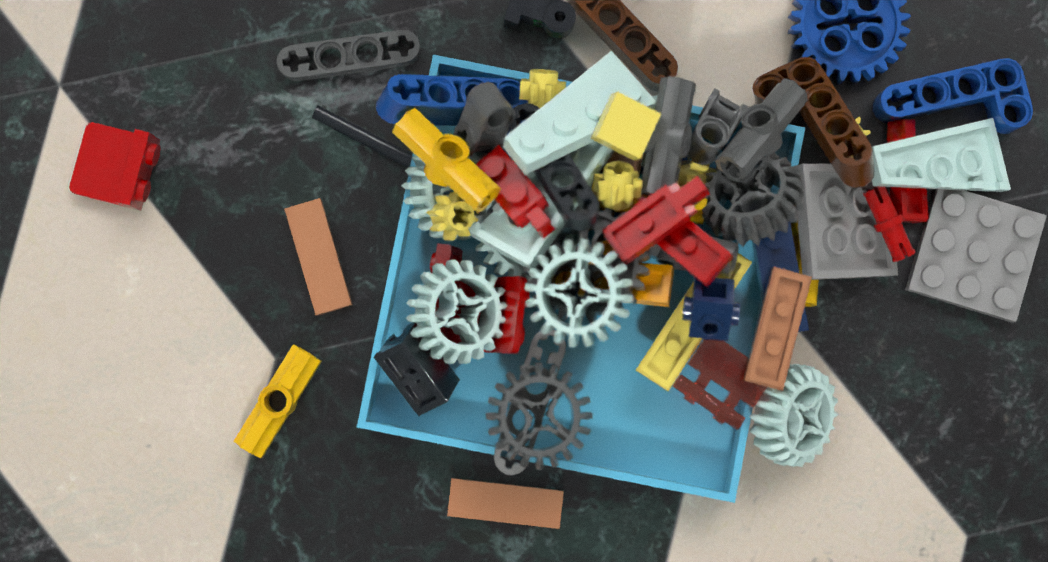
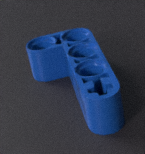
M1010 58L998 59L896 83L879 93L872 104L875 117L881 122L888 123L899 119H913L983 102L987 118L994 119L996 131L1001 134H1008L1023 127L1031 120L1033 115V107L1024 72L1020 64ZM995 71H1000L1006 76V86H1001L996 82ZM959 79L966 80L970 84L972 89L971 95H966L960 91L958 87ZM923 88H929L934 91L936 95L935 103L931 104L923 98ZM908 97V102L902 104L897 109L895 106H888L887 104L889 99L892 102H897ZM1005 106L1011 107L1015 111V123L1006 119L1004 115Z
M400 74L390 78L376 102V110L384 121L391 124H396L406 112L416 108L433 125L456 126L462 115L469 92L481 83L491 82L495 84L512 108L527 103L528 100L519 99L520 82L513 79Z

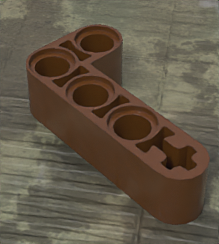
M567 0L582 20L650 90L659 91L661 77H676L678 64L674 56L620 0ZM605 11H611L617 15L619 21L614 25H605L599 19V15ZM628 38H638L642 41L644 49L640 52H631L626 48L624 42ZM649 52H652L651 60L647 59L645 64L642 65L641 62L647 58ZM662 66L666 67L665 76L660 74L655 77L652 74L655 67L658 69Z
M802 57L759 76L755 80L752 89L756 104H761L778 83H781L784 78L796 81L798 86L806 91L808 101L799 112L841 181L847 186L856 188L865 186L872 181L875 168L871 144L823 68L815 59Z

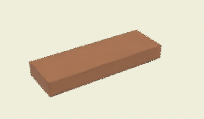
M318 198L285 208L315 315L319 316L352 306L353 303L322 199Z
M772 267L743 381L783 391L812 279L811 276Z
M452 478L447 516L560 529L564 490Z

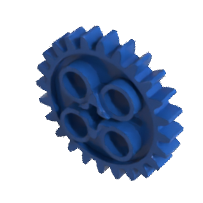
M793 0L792 4L799 10L791 11L788 19L797 22V24L790 27L788 34L799 35V38L792 44V49L803 48L805 52L800 58L810 57L815 59L828 77L835 73L837 84H841L846 76L849 75L852 84L855 85L860 81L861 73L867 81H870L875 77L874 69L883 74L888 70L886 62L894 64L899 59L895 51H902L907 45L899 39L906 37L910 33V29L901 26V24L906 22L911 16L908 13H900L899 11L907 3V0H870L873 6L872 11L861 9L858 6L857 0ZM829 1L833 3L836 8V14L828 15L821 10L820 2ZM845 18H848L850 24L859 23L853 30H850L847 24L839 25ZM873 18H879L881 20V23H867L865 21H868ZM818 24L824 26H833L825 30L817 29ZM862 33L872 34L877 40V47L870 48L866 46L862 40ZM825 37L836 38L840 42L841 50L838 52L829 50L825 45Z

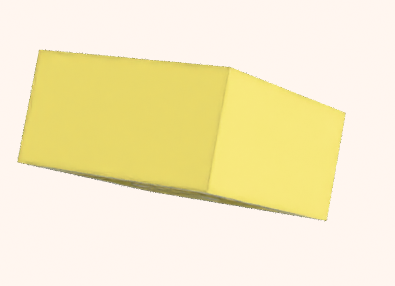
M619 92L612 93L590 139L632 160L641 159L661 113Z

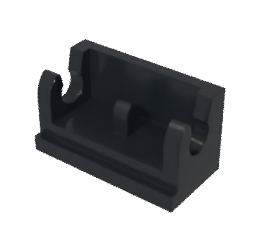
M413 322L407 325L398 338L395 334H392L385 341L380 351L374 355V359L416 414L420 416L448 402L460 379L449 364L444 362L443 357L441 359H434L430 356L431 349L422 350L418 347L423 336L413 337L410 334L417 327V323Z

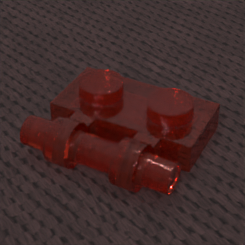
M703 339L687 365L699 372L694 382L680 374L672 386L684 394V400L692 405L696 402L713 414L712 419L721 425L725 422L736 430L740 428L745 420L743 415L734 410L738 402L741 400L749 407L754 408L767 388L743 381L749 358L725 341ZM710 381L729 392L723 401H720L705 390Z

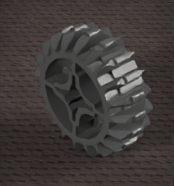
M776 152L763 156L747 177L742 178L740 182L728 179L723 172L718 170L717 166L716 172L706 173L707 183L704 184L709 190L710 195L705 198L707 199V205L702 209V217L705 224H708L716 237L722 236L724 240L732 242L737 239V242L742 247L749 240H753L759 246L762 238L768 237L774 241L775 232L777 231L787 233L789 227L787 222H798V211L803 210L805 191L798 170L795 169V166L791 165L787 157L779 158ZM773 185L779 187L777 194L771 193L770 189ZM727 200L732 203L729 210L724 208Z
M541 362L535 364V375H529L527 366L521 365L520 372L523 378L517 380L512 372L506 373V378L512 385L507 389L503 384L497 383L495 389L504 394L502 399L499 400L495 397H489L488 399L489 404L499 406L498 413H486L487 420H498L499 424L489 428L488 433L490 436L502 433L503 438L495 443V447L500 450L509 444L512 447L506 455L509 461L513 460L518 452L523 454L520 460L521 467H527L530 457H535L537 470L543 469V457H549L552 467H558L559 462L555 454L561 452L568 461L573 458L572 453L566 447L572 443L576 448L582 449L584 444L575 438L577 432L584 435L590 434L591 430L589 428L580 426L581 419L589 420L593 418L591 412H580V406L590 403V398L588 396L576 398L575 394L583 389V385L578 382L569 388L566 385L572 378V373L569 371L565 372L560 380L555 378L558 372L557 365H551L548 375H543V365ZM542 382L553 385L548 394L537 402L528 401L517 393L519 389L532 383ZM562 393L567 398L571 409V422L568 429L561 425L554 416L555 405ZM551 399L545 415L556 428H552L548 424L542 426L539 422V427L533 426L526 433L531 426L530 423L533 417L522 406V403L527 404L531 408L536 406L539 409V405L545 406ZM509 402L519 408L525 417V423L515 439L511 435L506 422V411ZM541 430H548L561 439L556 444L546 448L538 449L525 446Z

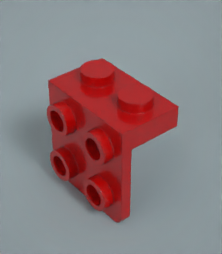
M94 122L87 124L69 185L70 191L76 195L141 211L143 203L147 201L150 193L151 182L149 180L153 166H156L159 160L161 150L159 145L160 139L150 132L138 129L130 132Z
M506 276L497 278L493 287H503L506 290L499 297L500 302L507 304L505 309H501V316H504L506 321L500 323L498 327L503 335L500 338H492L496 349L492 351L484 350L485 353L517 354L525 339L523 318L524 310L527 307L526 300L530 299V292L525 290V285L528 282L526 277ZM459 280L454 281L457 289H462L466 297L476 296L475 292L467 284ZM457 305L456 307L460 310H455V316L451 318H460L457 314H461V308L467 305ZM479 313V315H478V317H477V324L479 323V320H480V313ZM448 327L447 339L456 344L462 342L459 334H454L452 328Z

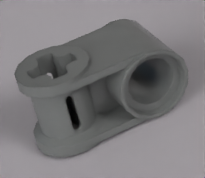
M491 82L481 83L469 92L453 135L460 137L466 142L470 150L468 157L476 152H486L488 154L498 145L503 149L504 137L507 136L509 128L515 119V111L495 84Z
M714 88L699 114V120L692 131L688 157L700 165L713 163L741 122L743 112L749 106L745 104L739 106L721 96L720 90ZM703 138L708 139L712 144L707 143Z

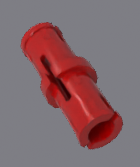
M876 186L873 187V190L869 189L862 194L866 198L876 220L874 228L876 232H881L892 256V261L897 262L905 259L904 256L906 255L910 257L915 254V249H913L902 225V222L905 221L902 213L897 214L886 187Z

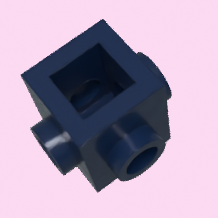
M694 278L692 297H684L682 320L689 321L688 337L728 341L730 326H738L740 315V302H734V280L715 278L706 287L698 279Z

